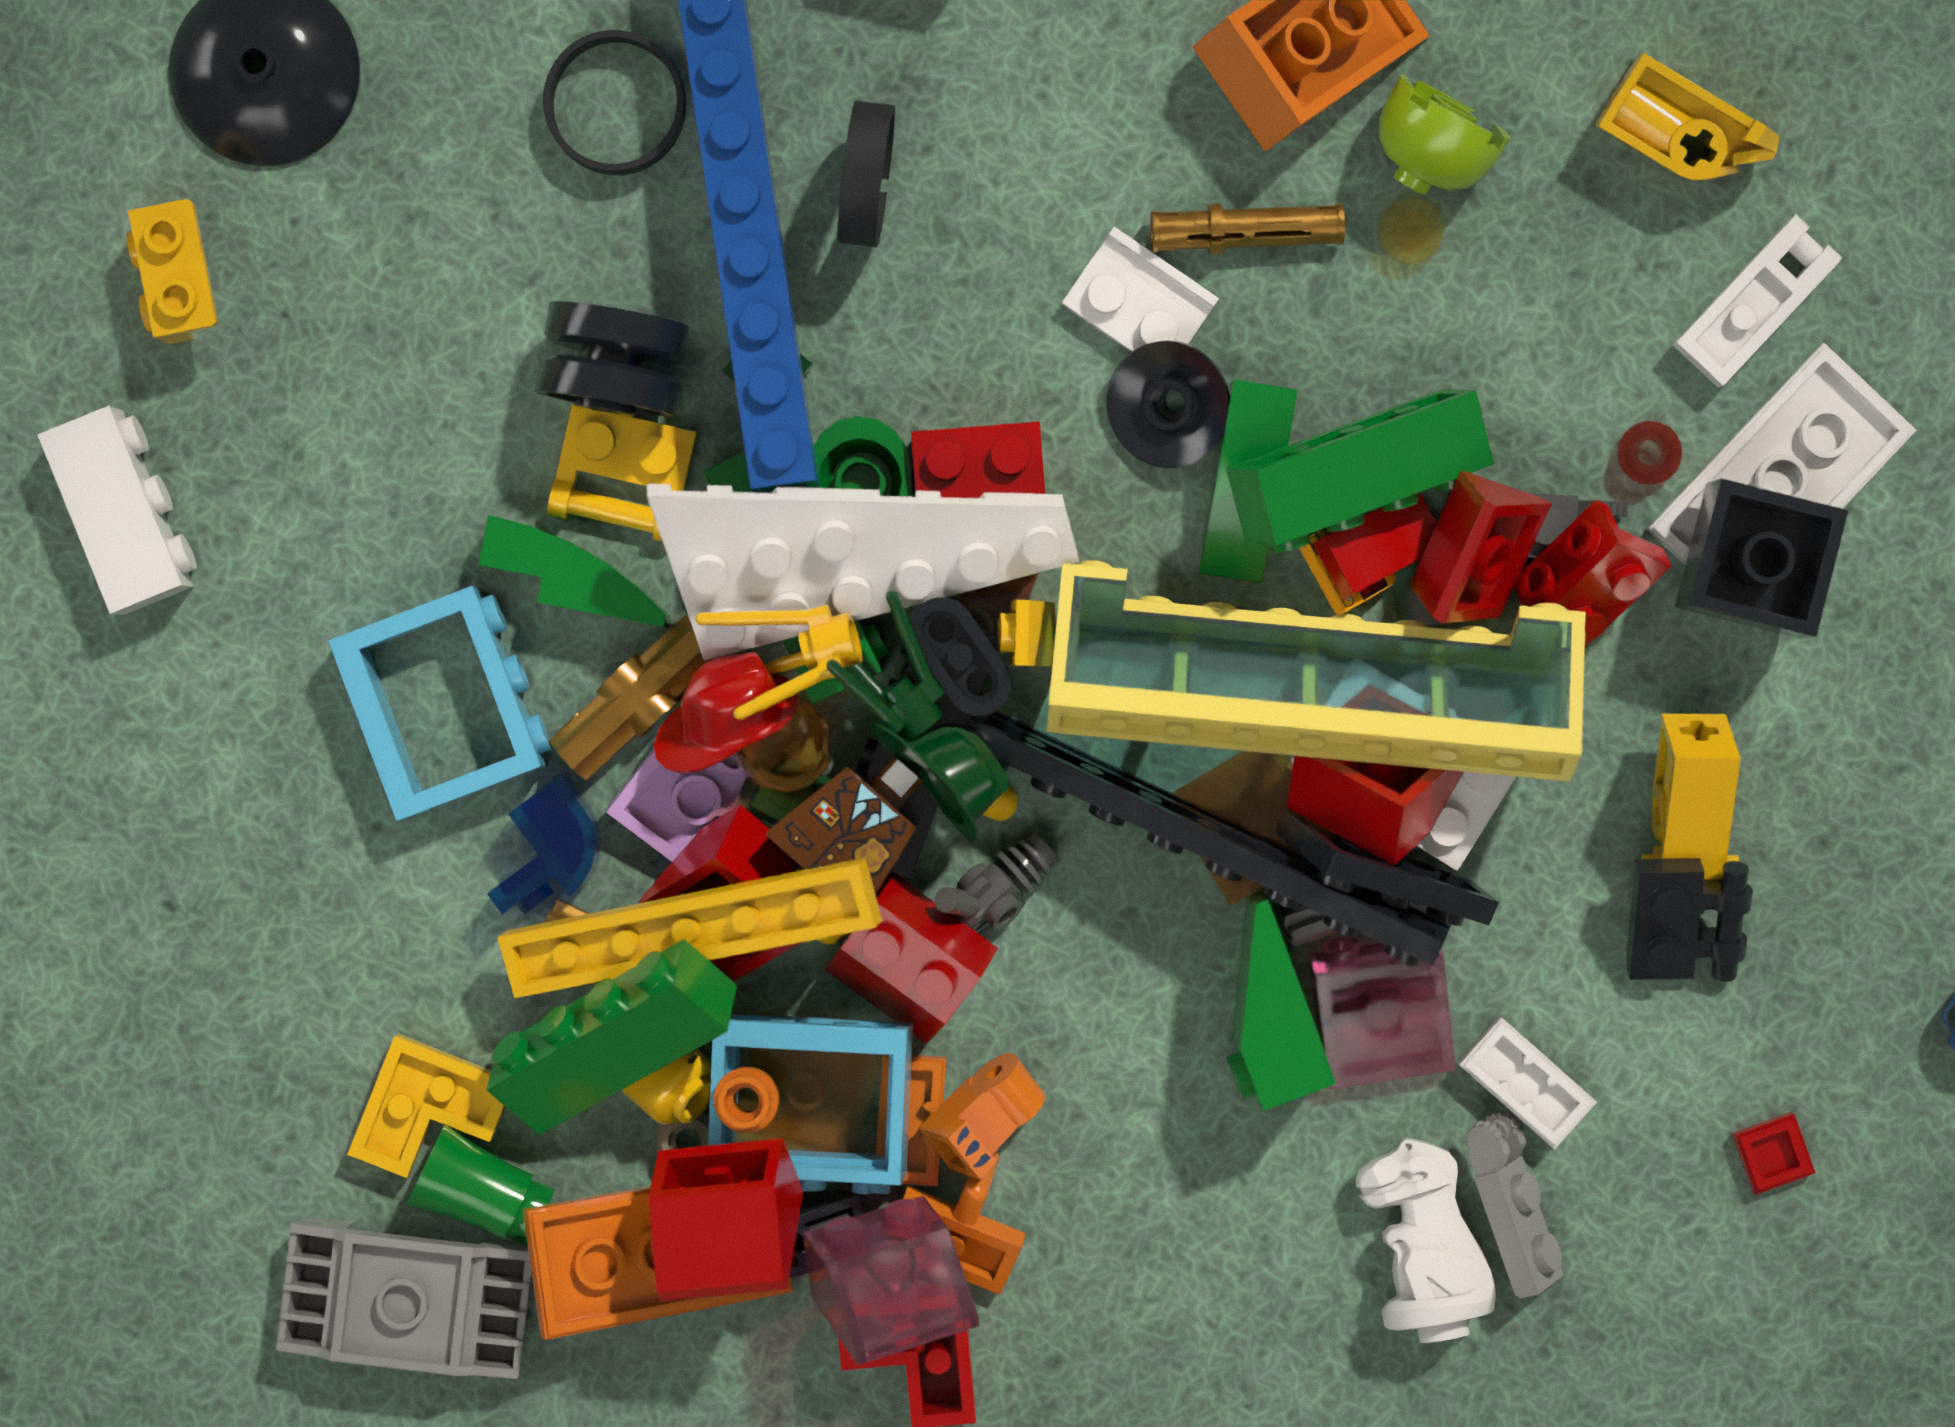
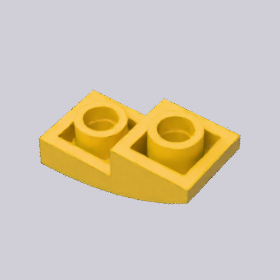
M1010 601V613L999 614L998 651L1009 652L1008 665L1053 666L1055 602Z

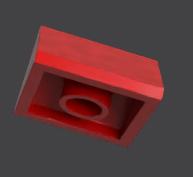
M1461 470L1410 582V587L1432 618L1441 623L1500 618L1552 503L1533 494Z

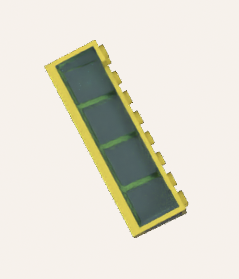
M1095 560L1083 561L1078 564L1062 563L1047 720V732L1567 782L1571 781L1582 755L1585 612L1570 611L1554 603H1540L1531 607L1520 606L1511 633L1508 635L1492 633L1489 629L1480 626H1465L1457 630L1433 628L1416 620H1400L1393 624L1369 622L1352 614H1341L1340 616L1337 614L1329 618L1305 616L1288 608H1273L1265 612L1241 610L1224 602H1209L1202 606L1176 604L1160 596H1145L1138 600L1125 599L1128 569L1113 568L1105 562Z

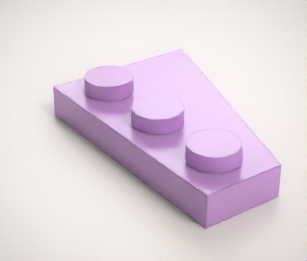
M760 741L750 744L716 765L699 772L683 774L666 770L655 758L653 747L607 806L606 812L672 862L701 828L735 808Z

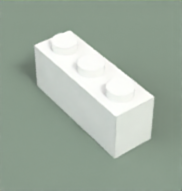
M106 406L37 434L110 614L125 615L194 587L189 575L190 571L197 569L194 554L184 535L174 536L165 513L173 510L172 501L159 475L150 477L141 453L149 451V445L145 433L134 415L126 418L123 410Z

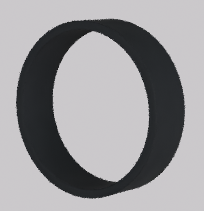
M605 30L591 33L576 40L558 56L545 82L543 108L551 134L572 160L584 168L597 173L627 175L640 172L656 164L675 145L685 122L686 95L676 67L659 46L649 39L632 32ZM607 43L631 44L652 53L671 73L677 95L675 117L670 130L662 142L645 156L634 161L619 164L593 161L573 150L560 134L554 114L555 91L564 70L581 53L595 46Z
M857 100L854 102L842 171L838 211V243L876 248L879 245L887 192H880L882 179L889 180L895 126L894 105Z

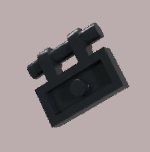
M1700 858L1635 859L1627 944V972L1629 979H1693L1695 959L1710 957L1713 960L1711 971L1713 978L1724 982L1735 980L1738 963L1746 957L1747 936L1742 932L1744 915L1751 910L1753 889L1747 884L1749 867L1739 861H1729L1723 865L1722 879H1704L1705 872ZM1701 910H1716L1718 912L1716 927H1699Z

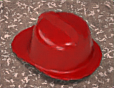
M756 653L727 654L715 657L702 664L693 673L681 700L682 705L673 711L659 728L654 741L655 758L666 770L680 774L699 772L716 765L750 744L765 739L781 730L796 713L799 705L798 693L745 719L737 720L734 717V710L737 707L790 680L778 674L771 675L764 666L760 656Z

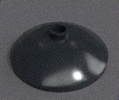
M199 0L186 15L176 33L169 62V79L173 99L179 114L191 132L203 144L221 156L235 162L253 166H278L296 162L312 155L329 143L344 126L353 110L361 76L359 51L353 33L345 18L329 0ZM255 53L265 54L267 58L265 69L258 74L248 73L246 64L249 57Z

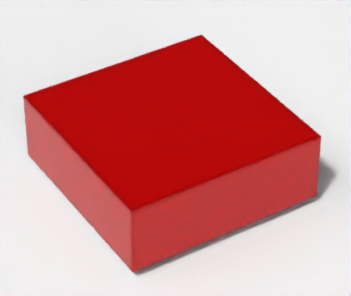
M1793 1112L1731 1133L1752 1193L1755 1195L1816 1174Z

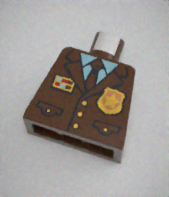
M895 757L886 764L869 785L847 767L775 824L765 835L805 870L866 858L875 895H877L916 832V827L898 810L923 782Z

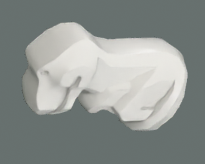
M1402 1138L1392 1151L1372 1159L1358 1170L1356 1176V1188L1361 1189L1362 1195L1359 1196L1367 1206L1378 1209L1400 1205L1402 1212L1401 1223L1388 1226L1382 1233L1383 1242L1394 1251L1392 1272L1397 1293L1396 1297L1390 1299L1381 1310L1384 1326L1388 1330L1417 1328L1420 1343L1439 1342L1470 1335L1468 1319L1487 1315L1494 1311L1496 1292L1493 1275L1482 1249L1463 1220L1455 1199L1458 1175L1457 1161L1448 1150L1434 1144L1413 1138Z

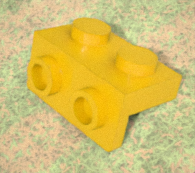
M188 199L128 210L132 231L126 233V242L131 262L135 269L140 270L144 294L139 295V307L146 330L152 332L153 338L167 344L194 340L193 331L215 327L218 324V317L195 204Z

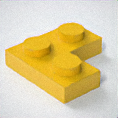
M401 1034L395 1035L347 1155L408 1178L412 1173L432 1120L487 1142L492 1141L506 1107L486 1091L491 1070Z

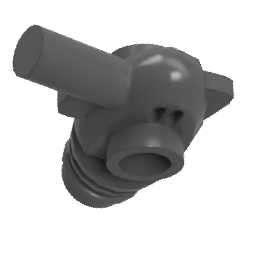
M1034 832L1026 840L1023 838L1018 840L1020 847L1023 849L1022 852H1019L1014 846L1006 848L1014 859L1010 860L1001 851L995 854L998 861L1004 866L1002 869L993 863L989 866L985 863L975 865L961 877L957 884V889L941 888L935 896V905L941 912L952 914L976 932L985 929L989 925L994 930H1000L1010 924L1022 909L1019 887L1021 886L1032 897L1036 891L1028 879L1031 878L1040 886L1043 879L1037 871L1041 870L1044 874L1051 875L1050 868L1059 859L1046 842Z

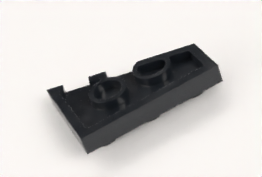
M1284 809L1275 833L1320 870L1317 878L1328 886L1347 893H1354L1357 885L1372 889V895L1376 899L1403 910H1408L1411 902L1427 906L1425 911L1428 914L1455 926H1461L1464 918L1490 925L1499 901L1473 881L1409 856H1404L1393 866L1337 834L1333 841L1327 839L1306 822V817Z

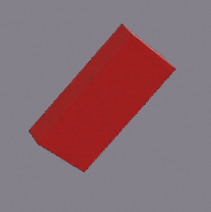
M1420 492L1418 493L1419 502L1410 507L1394 511H1382L1380 507L1365 515V522L1351 529L1333 532L1313 543L1343 600L1422 558L1437 523Z

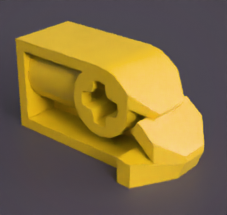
M1638 53L1595 123L1596 127L1672 173L1690 180H1706L1738 173L1737 165L1771 160L1777 154L1780 138L1778 134L1766 125L1754 120L1645 53ZM1703 130L1707 134L1703 144L1711 150L1709 157L1706 160L1694 158L1688 165L1683 161L1687 150L1680 145L1681 139L1684 135L1696 137Z
M1726 714L1661 715L1652 788V832L1655 840H1659L1662 846H1653V854H1642V859L1700 858L1705 872L1704 879H1722V869L1726 862H1740L1738 855H1728L1741 757Z

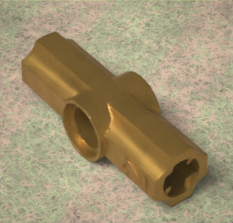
M688 613L641 656L637 653L620 666L596 690L598 696L582 711L580 710L549 740L558 755L585 781H588L635 736L639 739L653 728L652 725L668 710L672 711L680 703L681 699L679 696L687 689L693 673L702 664L711 660L704 661Z

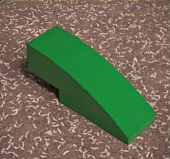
M1236 379L1231 382L1229 409L1224 435L1218 451L1199 567L1200 574L1262 583L1269 545L1245 542L1226 468L1289 444L1297 389Z
M488 515L478 565L541 578L537 603L665 628L669 627L671 615L643 588L608 562L572 542L535 527Z

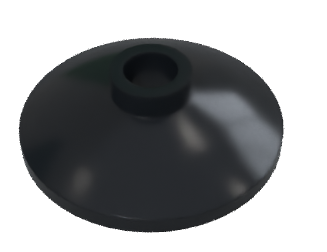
M1161 340L1135 349L1119 363L1108 386L1107 413L1115 436L1130 454L1152 466L1180 468L1203 459L1220 443L1225 431L1230 393L1222 372L1208 355L1184 342ZM1170 390H1176L1183 396L1185 403L1181 412L1171 411L1167 407L1166 396Z

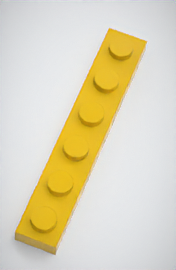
M866 858L510 929L499 935L497 939L514 998L596 983L607 978L614 979L635 967L647 954L654 951L661 952L682 939L689 942L705 958L713 960L871 929L882 922L867 861Z

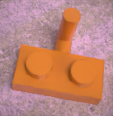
M996 1151L993 1156L999 1162V1154ZM997 1162L981 1180L967 1175L956 1205L908 1185L882 1247L1000 1295L1022 1249L1026 1233L980 1215L988 1197L998 1165Z

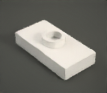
M1499 1015L1456 1062L1554 1150L1597 1103L1596 1100Z

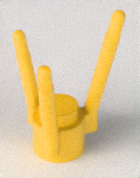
M828 605L808 610L701 612L695 617L696 623L701 626H809L808 630L799 632L800 652L765 663L764 666L771 675L806 665L810 671L737 707L734 710V717L737 720L745 719L759 711H763L823 680L834 678L826 668V663L831 659L838 661L843 667L859 664L863 661L859 635L851 614L846 612L832 616Z

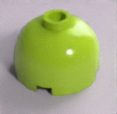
M1403 74L1400 75L1389 94L1379 117L1378 137L1383 152L1398 166L1393 177L1405 186L1423 195L1428 193L1431 186L1456 191L1469 188L1483 179L1499 159L1511 136L1496 124L1493 125L1490 131L1475 124L1478 118L1469 112L1475 110L1420 80H1417L1415 86H1413L1407 75Z

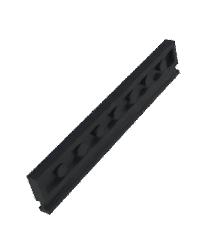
M1000 711L985 716H972L968 720L965 730L976 734L987 744L1003 770L1007 771L1008 767L1011 766L1032 776L1030 784L1039 791L1064 799L1068 793L1089 803L1088 811L1102 821L1116 826H1123L1125 821L1147 830L1149 831L1146 837L1147 840L1157 847L1175 854H1181L1185 848L1206 858L1205 867L1220 877L1240 882L1244 876L1265 886V896L1284 907L1299 910L1303 904L1326 915L1323 922L1331 929L1343 935L1359 938L1362 932L1385 943L1383 951L1402 963L1418 966L1420 961L1434 966L1445 943L1451 924L1443 922L1409 905L1408 910L1390 906L1376 899L1372 895V889L1357 885L1354 893H1347L1328 886L1317 878L1320 870L1299 852Z

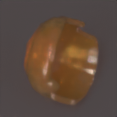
M799 696V705L794 717L781 730L765 739L750 744L734 754L738 766L756 785L780 793L809 788L827 770L831 762L828 752L829 726L823 716L816 711L815 707L806 698Z

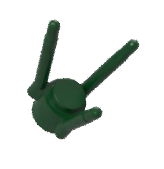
M890 590L886 593V600L919 682L912 684L908 677L904 676L884 689L861 663L844 668L838 661L831 659L826 663V668L885 727L892 730L906 742H910L930 728L943 715L934 701L945 692L930 672L898 593Z

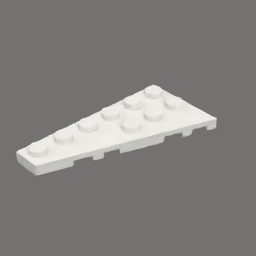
M647 484V498L704 661L799 636V632L808 630L809 626H701L695 621L696 615L701 612L808 610L828 605L832 616L849 612L853 620L857 621L891 612L886 600V593L890 590L898 593L903 607L907 608L922 604L933 598L949 597L1062 567V563L1074 564L1080 562L1062 494L983 492L979 498H941L940 491H915V497L880 496L879 490L776 487L772 493L732 492V486L707 485V492L671 491V484Z

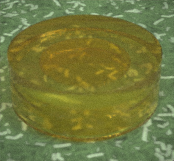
M1404 199L1396 202L1384 213L1378 226V240L1384 253L1392 260L1406 265L1418 264L1427 260L1436 252L1443 238V223L1439 213L1429 203L1419 199Z

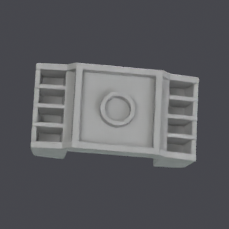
M307 1217L291 1222L276 1351L315 1356L334 1362L443 1375H475L519 1379L531 1278L528 1246L517 1241L485 1238L481 1244L354 1230V1222Z

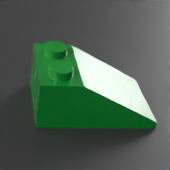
M1256 893L1246 898L1232 1040L1237 1053L1227 1056L1226 1059L1239 1093L1241 1092L1243 1099L1246 1100L1254 1097L1261 1109L1266 1111L1337 1083L1267 898L1260 893Z

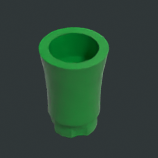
M444 1124L406 1205L442 1214L480 1228L501 1239H504L507 1234L511 1239L528 1246L523 1209L549 1204L555 1189L544 1183L532 1181L533 1174L503 1161L473 1144L454 1129Z

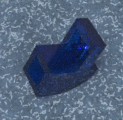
M561 775L508 813L538 856L487 893L501 914L510 911L515 906H518L523 915L527 914L555 893L548 883L553 878L558 881L570 897L584 887L597 867L601 853V833L598 821L591 807L569 777Z

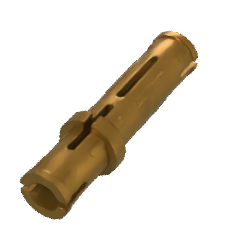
M1212 203L1207 205V210L1150 212L1152 253L1167 250L1208 249L1209 255H1223L1224 248L1281 247L1312 244L1343 245L1345 240V213L1342 203L1322 206H1278L1248 209H1223L1221 203Z

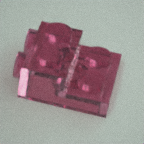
M1341 937L1327 941L1322 947L1323 952L1309 954L1315 1011L1319 1020L1321 1041L1337 1083L1330 1086V1090L1456 1070L1442 951H1440L1434 966L1420 961L1418 966H1411L1386 954L1383 951L1385 943L1361 946L1360 941L1357 939Z

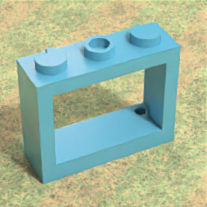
M470 586L328 640L396 821L408 819L548 765L543 753L552 750L553 747L549 742L550 739L547 734L546 725L540 714L529 717L521 696L522 692L530 690L526 672L517 654L509 657L506 656L498 633L507 630L505 617L500 610L495 595L492 594L484 597L480 587ZM462 613L516 755L422 791L368 648Z
M731 1013L728 1031L712 1040L708 1146L737 1143V1131L724 1125L716 1114L714 1092L719 1081L727 1073L740 1068L741 1047L889 1055L885 1155L788 1150L803 1191L825 1190L826 1181L852 1183V1192L859 1194L890 1193V1185H901L907 1176L913 1023ZM738 1090L737 1095H736L737 1103H738L739 1090Z

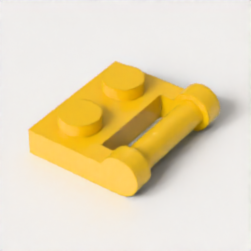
M572 404L557 473L549 496L547 516L567 520L569 514L650 532L653 533V540L663 542L650 506L576 490L578 472L581 471L646 487L647 484H671V491H685L698 433L625 415L584 409Z

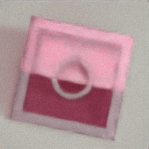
M924 1196L914 1199L896 1200L887 1207L852 1218H838L832 1220L826 1226L803 1232L811 1297L857 1365L980 1326L979 1315L948 1227Z

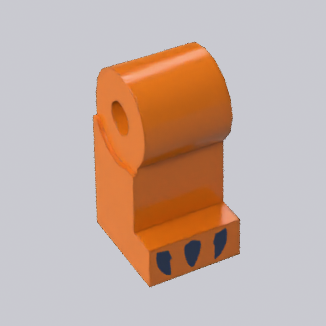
M1006 1053L990 1060L972 1077L969 1076L918 1129L949 1169L981 1180L998 1162L993 1156L997 1149L1018 1127L1027 1123L1041 1109L1045 1101V1093L1019 1058L1013 1053Z

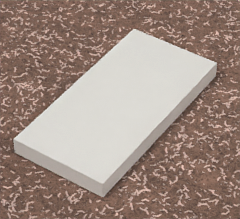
M1822 343L1646 529L1680 562L1686 565L1706 483L1721 478L1843 509L1917 430L1825 343Z

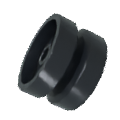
M549 302L544 334L556 345L581 351L582 357L555 354L540 359L535 392L547 397L573 402L575 406L604 413L633 416L634 413L650 416L675 417L680 385L670 375L642 368L643 363L673 365L685 359L690 328L688 325L674 320L624 309L578 302Z

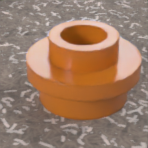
M740 1067L730 1071L719 1081L714 1092V1108L717 1116L728 1128L741 1133H752L763 1129L773 1120L779 1108V1092L775 1082L767 1073L753 1067ZM751 1088L757 1093L759 1103L756 1109L745 1110L738 1105L736 1095L739 1089Z

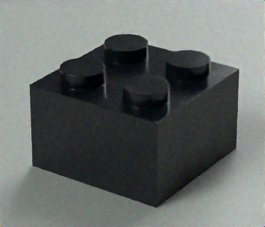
M1723 478L1706 483L1675 607L1799 639L1817 637L1849 510Z

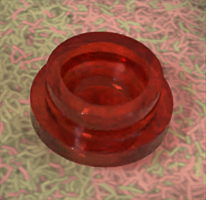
M1644 421L1633 425L1622 435L1617 447V460L1621 470L1629 479L1642 485H1655L1668 480L1677 471L1682 459V446L1676 433L1667 425L1656 421ZM1644 441H1651L1659 447L1660 458L1654 465H1645L1638 457V448Z

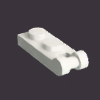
M1794 214L1786 221L1767 244L1672 344L1718 388L1724 386L1842 259L1829 244L1822 248L1808 235L1806 231L1809 229V226L1797 214ZM1788 251L1805 266L1796 278L1779 263L1780 259Z

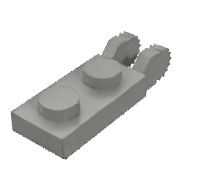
M1497 1110L1486 1116V1120H1481L1470 1126V1130L1466 1132L1467 1137L1464 1140L1467 1142L1465 1147H1468L1470 1150L1468 1155L1476 1175L1474 1179L1514 1294L1521 1299L1539 1295L1564 1276L1561 1268L1562 1254L1556 1238L1549 1233L1540 1208L1541 1194L1538 1183L1528 1173L1523 1156L1521 1155L1527 1143L1523 1130L1519 1129L1521 1123L1517 1122V1117L1512 1116V1112L1507 1113L1505 1110L1501 1112Z

